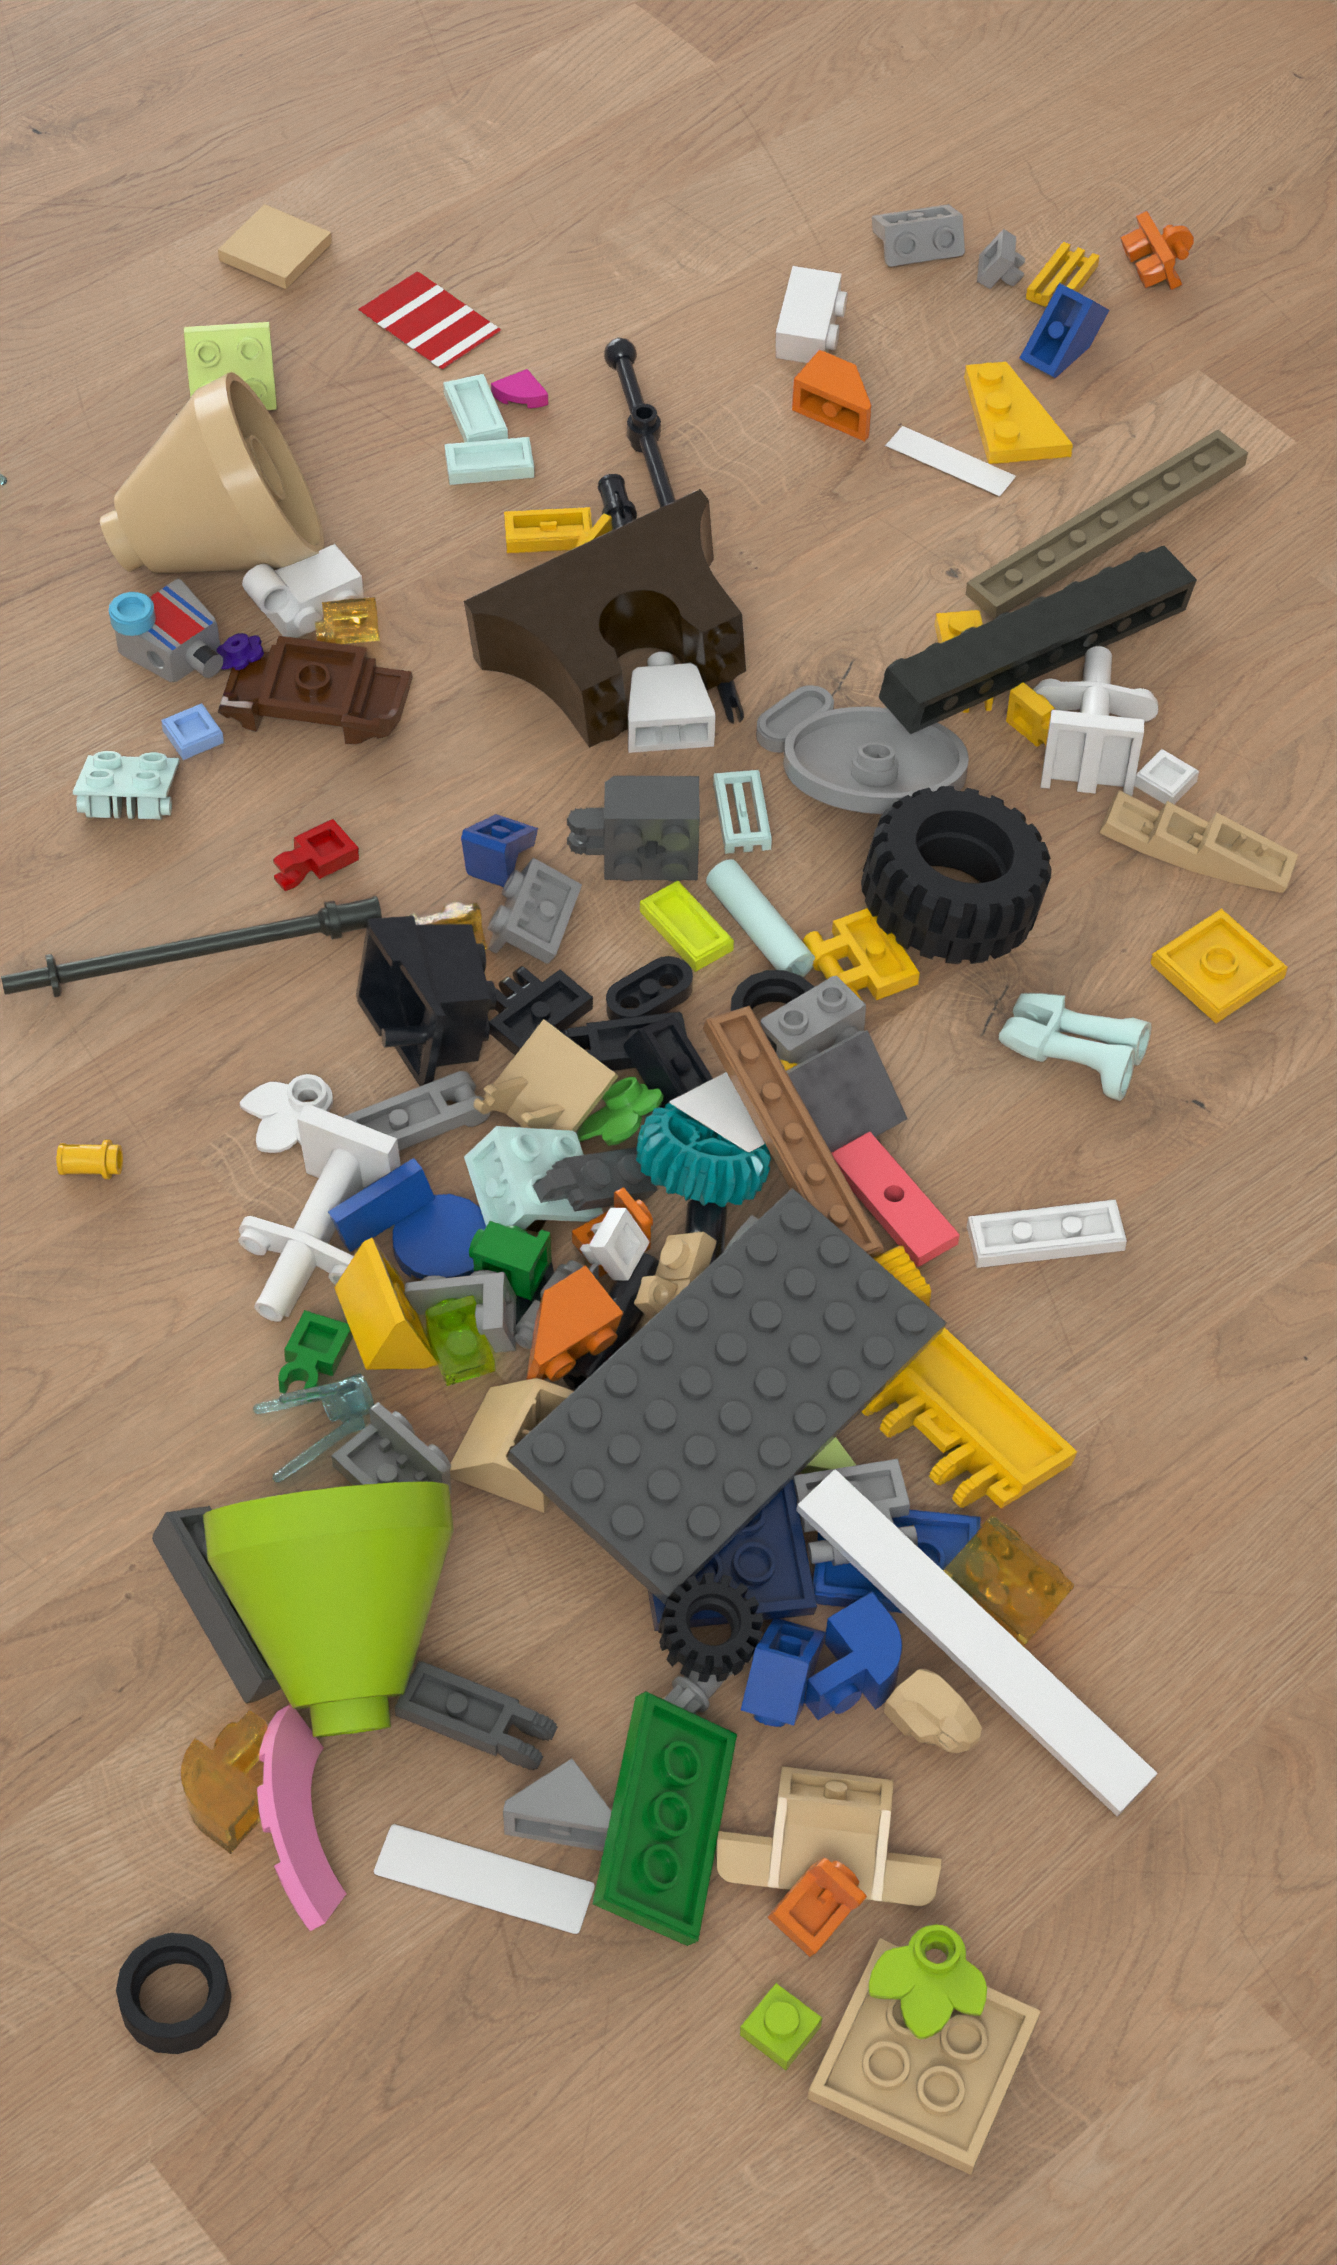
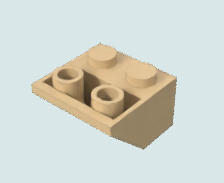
M539 1378L490 1387L451 1462L450 1478L544 1513L550 1499L515 1468L507 1458L509 1451L574 1391Z

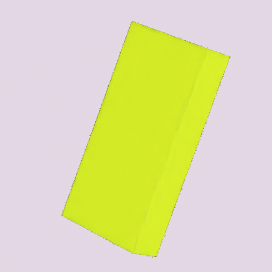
M678 880L640 901V913L695 972L733 951L734 940Z

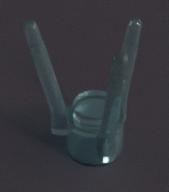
M360 1373L327 1385L281 1394L278 1399L254 1405V1413L262 1414L322 1401L330 1421L333 1422L340 1419L343 1423L275 1472L272 1476L274 1482H281L348 1434L365 1428L362 1416L370 1414L369 1409L374 1406L368 1384Z

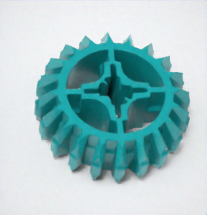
M667 1103L665 1108H655L652 1115L646 1117L637 1139L636 1161L641 1164L640 1172L650 1176L651 1183L655 1186L666 1187L667 1194L676 1193L683 1196L685 1201L689 1199L697 1200L703 1206L708 1202L716 1203L720 1207H725L728 1202L734 1205H742L744 1200L754 1199L756 1193L761 1191L763 1183L767 1181L770 1171L771 1157L766 1144L751 1152H747L670 1103Z

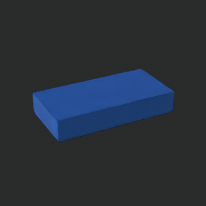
M413 1158L332 1208L328 1213L341 1241L349 1252H352L360 1247L364 1241L376 1237L433 1201L435 1196L422 1167Z

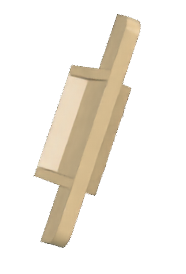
M783 1766L773 1838L723 1831L718 1832L717 1871L727 1882L790 1890L811 1865L822 1858H827L830 1862L838 1861L844 1864L856 1875L859 1880L857 1887L866 1894V1900L914 1906L927 1905L934 1899L942 1859L887 1852L893 1780Z

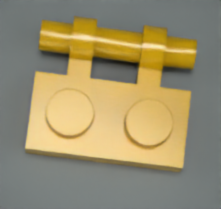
M868 908L834 920L832 925L833 938L824 941L818 931H813L803 938V943L815 956L812 964L813 968L816 971H821L826 979L832 976L839 977L861 1000L862 998L857 991L868 987L877 1001L918 985L920 972L904 948L896 942V936L893 933L887 935L876 922L878 916L872 917ZM848 957L854 968L844 971L838 960Z

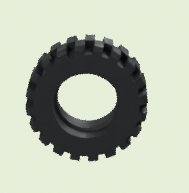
M941 786L937 791L925 788L914 792L912 797L906 795L897 800L880 817L863 868L862 892L872 917L878 916L876 922L887 935L893 933L896 936V942L907 950L911 946L920 951V956L931 960L934 956L945 958V963L959 964L962 960H969L971 964L983 963L988 961L990 955L993 959L1010 953L1011 949L1020 946L1027 939L1029 931L1033 929L1051 879L1052 868L1049 863L1051 858L1045 842H1041L1042 837L1034 824L1028 825L1025 822L1026 818L1023 813L1015 807L1012 810L1004 806V800L992 795L991 798L979 795V790L966 788L965 791H957L954 789V786ZM931 866H942L960 870L971 875L980 883H967L951 879L937 872Z

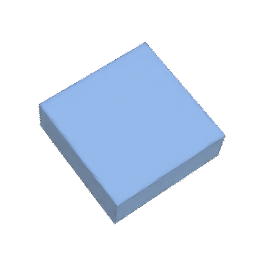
M202 703L161 720L163 732L183 760L224 743L223 732Z

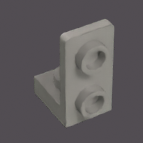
M481 1270L472 1273L470 1276L453 1278L427 1276L421 1281L405 1283L404 1294L419 1315L476 1309L475 1316L478 1332L480 1335H486L495 1353L516 1351L514 1336L516 1335L517 1296L504 1272L496 1273L494 1271Z

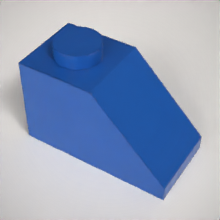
M1059 283L1019 359L1056 378L1090 348L1110 310Z
M773 1619L755 1648L741 1711L754 1714V1719L765 1725L781 1727L785 1724H790L794 1726L804 1708L807 1681L815 1673L826 1632L782 1619Z

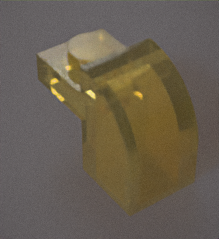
M251 1710L238 1723L231 1722L224 1727L215 1740L213 1750L197 1738H194L185 1752L181 1765V1781L191 1819L202 1833L230 1854L261 1821L257 1787L259 1785L247 1777L246 1774L259 1760L260 1748L268 1727L267 1722Z

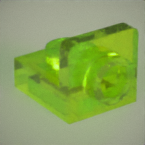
M473 1295L460 1299L449 1298L425 1311L427 1337L446 1386L496 1371L495 1359L485 1334L480 1335L477 1329L475 1316L477 1302Z

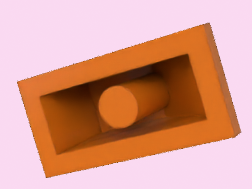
M819 349L794 378L792 410L864 442L868 439L872 405L857 366Z

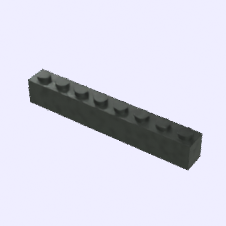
M1164 545L1147 553L1140 552L1129 561L1115 567H1106L1095 576L1081 582H1072L1061 591L1047 597H1038L1029 605L1013 612H1004L995 620L977 628L970 627L959 636L943 643H934L916 655L906 659L900 658L895 660L887 667L884 673L878 698L910 734H913L1006 692L1022 682H1028L1081 658L1092 647H1105L1186 610L1197 579Z

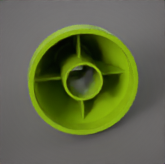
M392 1482L334 1487L259 1498L206 1512L203 1515L208 1562L292 1708H310L313 1737L345 1735L391 1728L388 1698L405 1694L454 1532L449 1485L440 1482Z

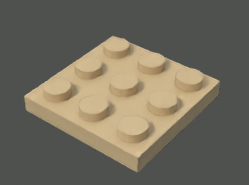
M880 1938L809 2088L807 2099L972 2175L1037 2025L1041 2011L987 1987V1998L981 2015H968L954 2009L948 2023L940 2032L924 2040L918 2039L910 2032L904 2022L900 2010L901 2000L878 1999L869 1995V1980L877 1960L885 1951L899 1947Z

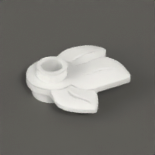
M305 1074L294 1078L289 1085L280 1082L265 1083L244 1096L240 1101V1108L262 1119L256 1135L257 1149L261 1152L279 1153L290 1149L297 1142L301 1145L297 1118L306 1103L329 1112L333 1105V1095L330 1087L320 1077ZM305 1100H314L311 1102H303Z

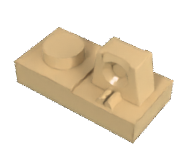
M705 1232L667 1236L660 1254L655 1276L642 1277L637 1298L634 1302L645 1314L640 1328L645 1326L710 1265L717 1242Z

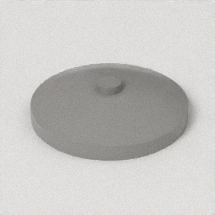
M881 707L840 708L806 718L794 726L788 733L785 740L783 766L788 778L805 794L834 807L870 814H883L897 800L906 795L912 797L914 792L921 789L930 788L931 791H937L941 786H954L955 790L961 791L966 782L969 762L966 746L955 733L937 722L910 734L888 708Z

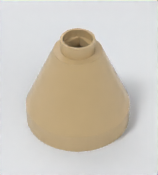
M232 372L198 388L117 491L114 496L115 510L100 517L101 529L111 552L119 564L128 572H132L144 565L156 574L244 571L260 564H268L273 569H279L319 554L320 550L324 549V536L316 506L287 442L255 392L241 377Z

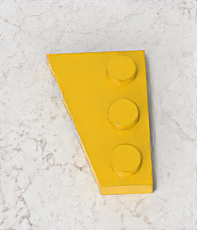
M1006 361L965 365L964 379L988 464L1071 457L1072 442Z

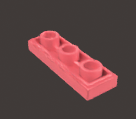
M871 1132L862 1135L831 1153L853 1193L899 1246H904L905 1252L909 1254L911 1261L914 1262L917 1268L958 1245L960 1234Z

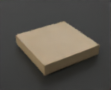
M264 204L218 249L219 261L287 289L332 244V237L330 231Z

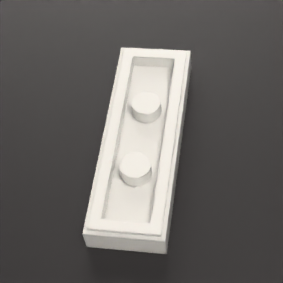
M1116 1200L969 1216L967 1222V1230L977 1268L1125 1251L1127 1242Z

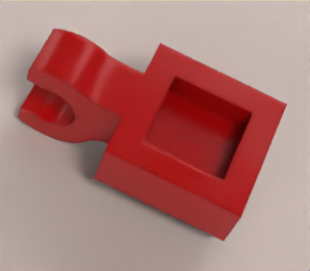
M331 819L294 837V850L283 852L273 859V863L281 871L274 875V880L284 891L298 886L310 871H313L321 879L358 861L359 847L336 821Z

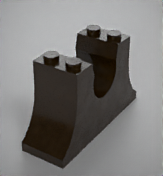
M699 489L465 600L464 606L474 660L482 670L502 672L515 676L544 692L562 709L589 748L600 742L611 740L628 729L623 674L618 658L629 651L639 648H658L673 654L682 664L691 663L697 666L706 690L721 683L730 682L738 675L746 672L742 613L709 568L714 560L709 499Z

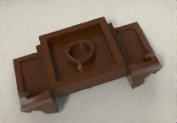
M278 636L276 645H271L270 652H264L259 660L248 662L247 667L241 670H235L232 667L218 713L226 718L232 717L239 721L245 729L256 732L263 716L343 727L345 744H360L373 737L379 739L391 734L401 720L413 676L411 671L377 667L376 659L368 658L367 647Z

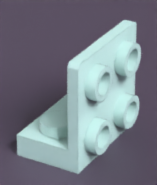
M496 1126L464 1156L486 1226L489 1221H493L504 1226H518L525 1230L535 1220L589 1222L603 1214L601 1207L575 1212L568 1199L541 1203L532 1186L547 1175L546 1172L553 1169L552 1165L555 1162L566 1157L584 1155L578 1136L574 1131Z

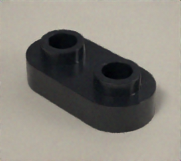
M665 956L653 960L617 981L608 989L606 994V1013L608 1018L615 1020L664 1014L683 1003L692 993L693 972L691 967L680 958ZM670 985V986H673V987L670 988V989H667V988H664L663 986Z

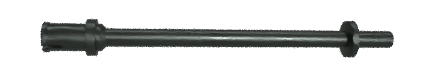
M377 896L336 905L335 901L324 902V907L320 908L318 913L65 964L56 965L53 955L48 954L45 955L47 967L1 976L5 995L52 986L54 997L61 996L60 984L319 932L326 936L330 935L332 940L342 938V933L367 928L368 919L382 918V913Z

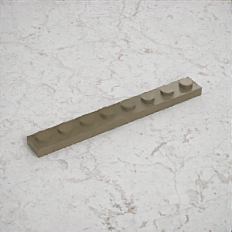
M1214 431L968 581L965 595L996 619L1000 614L1017 607L1246 465L1248 452L1221 431Z

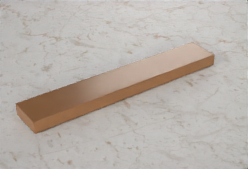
M747 1006L706 1019L703 1030L790 1190L793 1188L872 1258L882 1254L884 1248L751 1007Z

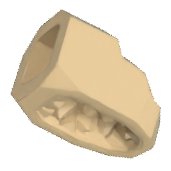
M927 1669L917 1670L897 1686L885 1702L884 1714L904 1736H913L918 1742L937 1745L947 1752L960 1753L969 1751L980 1740L982 1726L976 1715L963 1698L940 1675Z

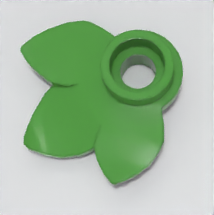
M627 1077L616 1082L602 1097L606 1103L605 1107L590 1115L576 1134L579 1142H584L599 1135H602L603 1140L608 1146H614L627 1140L640 1127L642 1116L647 1115L660 1106L663 1101L661 1090L658 1088L649 1090L645 1084H640L636 1077Z

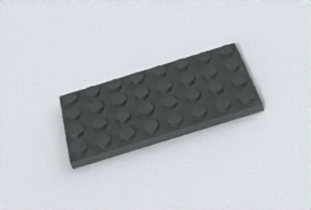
M792 1188L509 1451L507 1460L666 1605L668 1599L670 1600L673 1590L678 1585L683 1588L686 1579L695 1576L795 1475H798L943 1332L947 1322Z

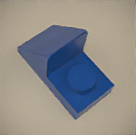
M495 814L464 829L461 842L467 874L504 887L510 874L515 869L518 854L534 846L538 828Z

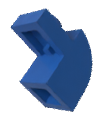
M870 1592L827 1619L825 1645L838 1661L808 1678L805 1704L817 1720L833 1711L835 1714L847 1711L859 1701L862 1693L876 1710L886 1702L896 1686L902 1651L901 1634L893 1617L876 1595Z

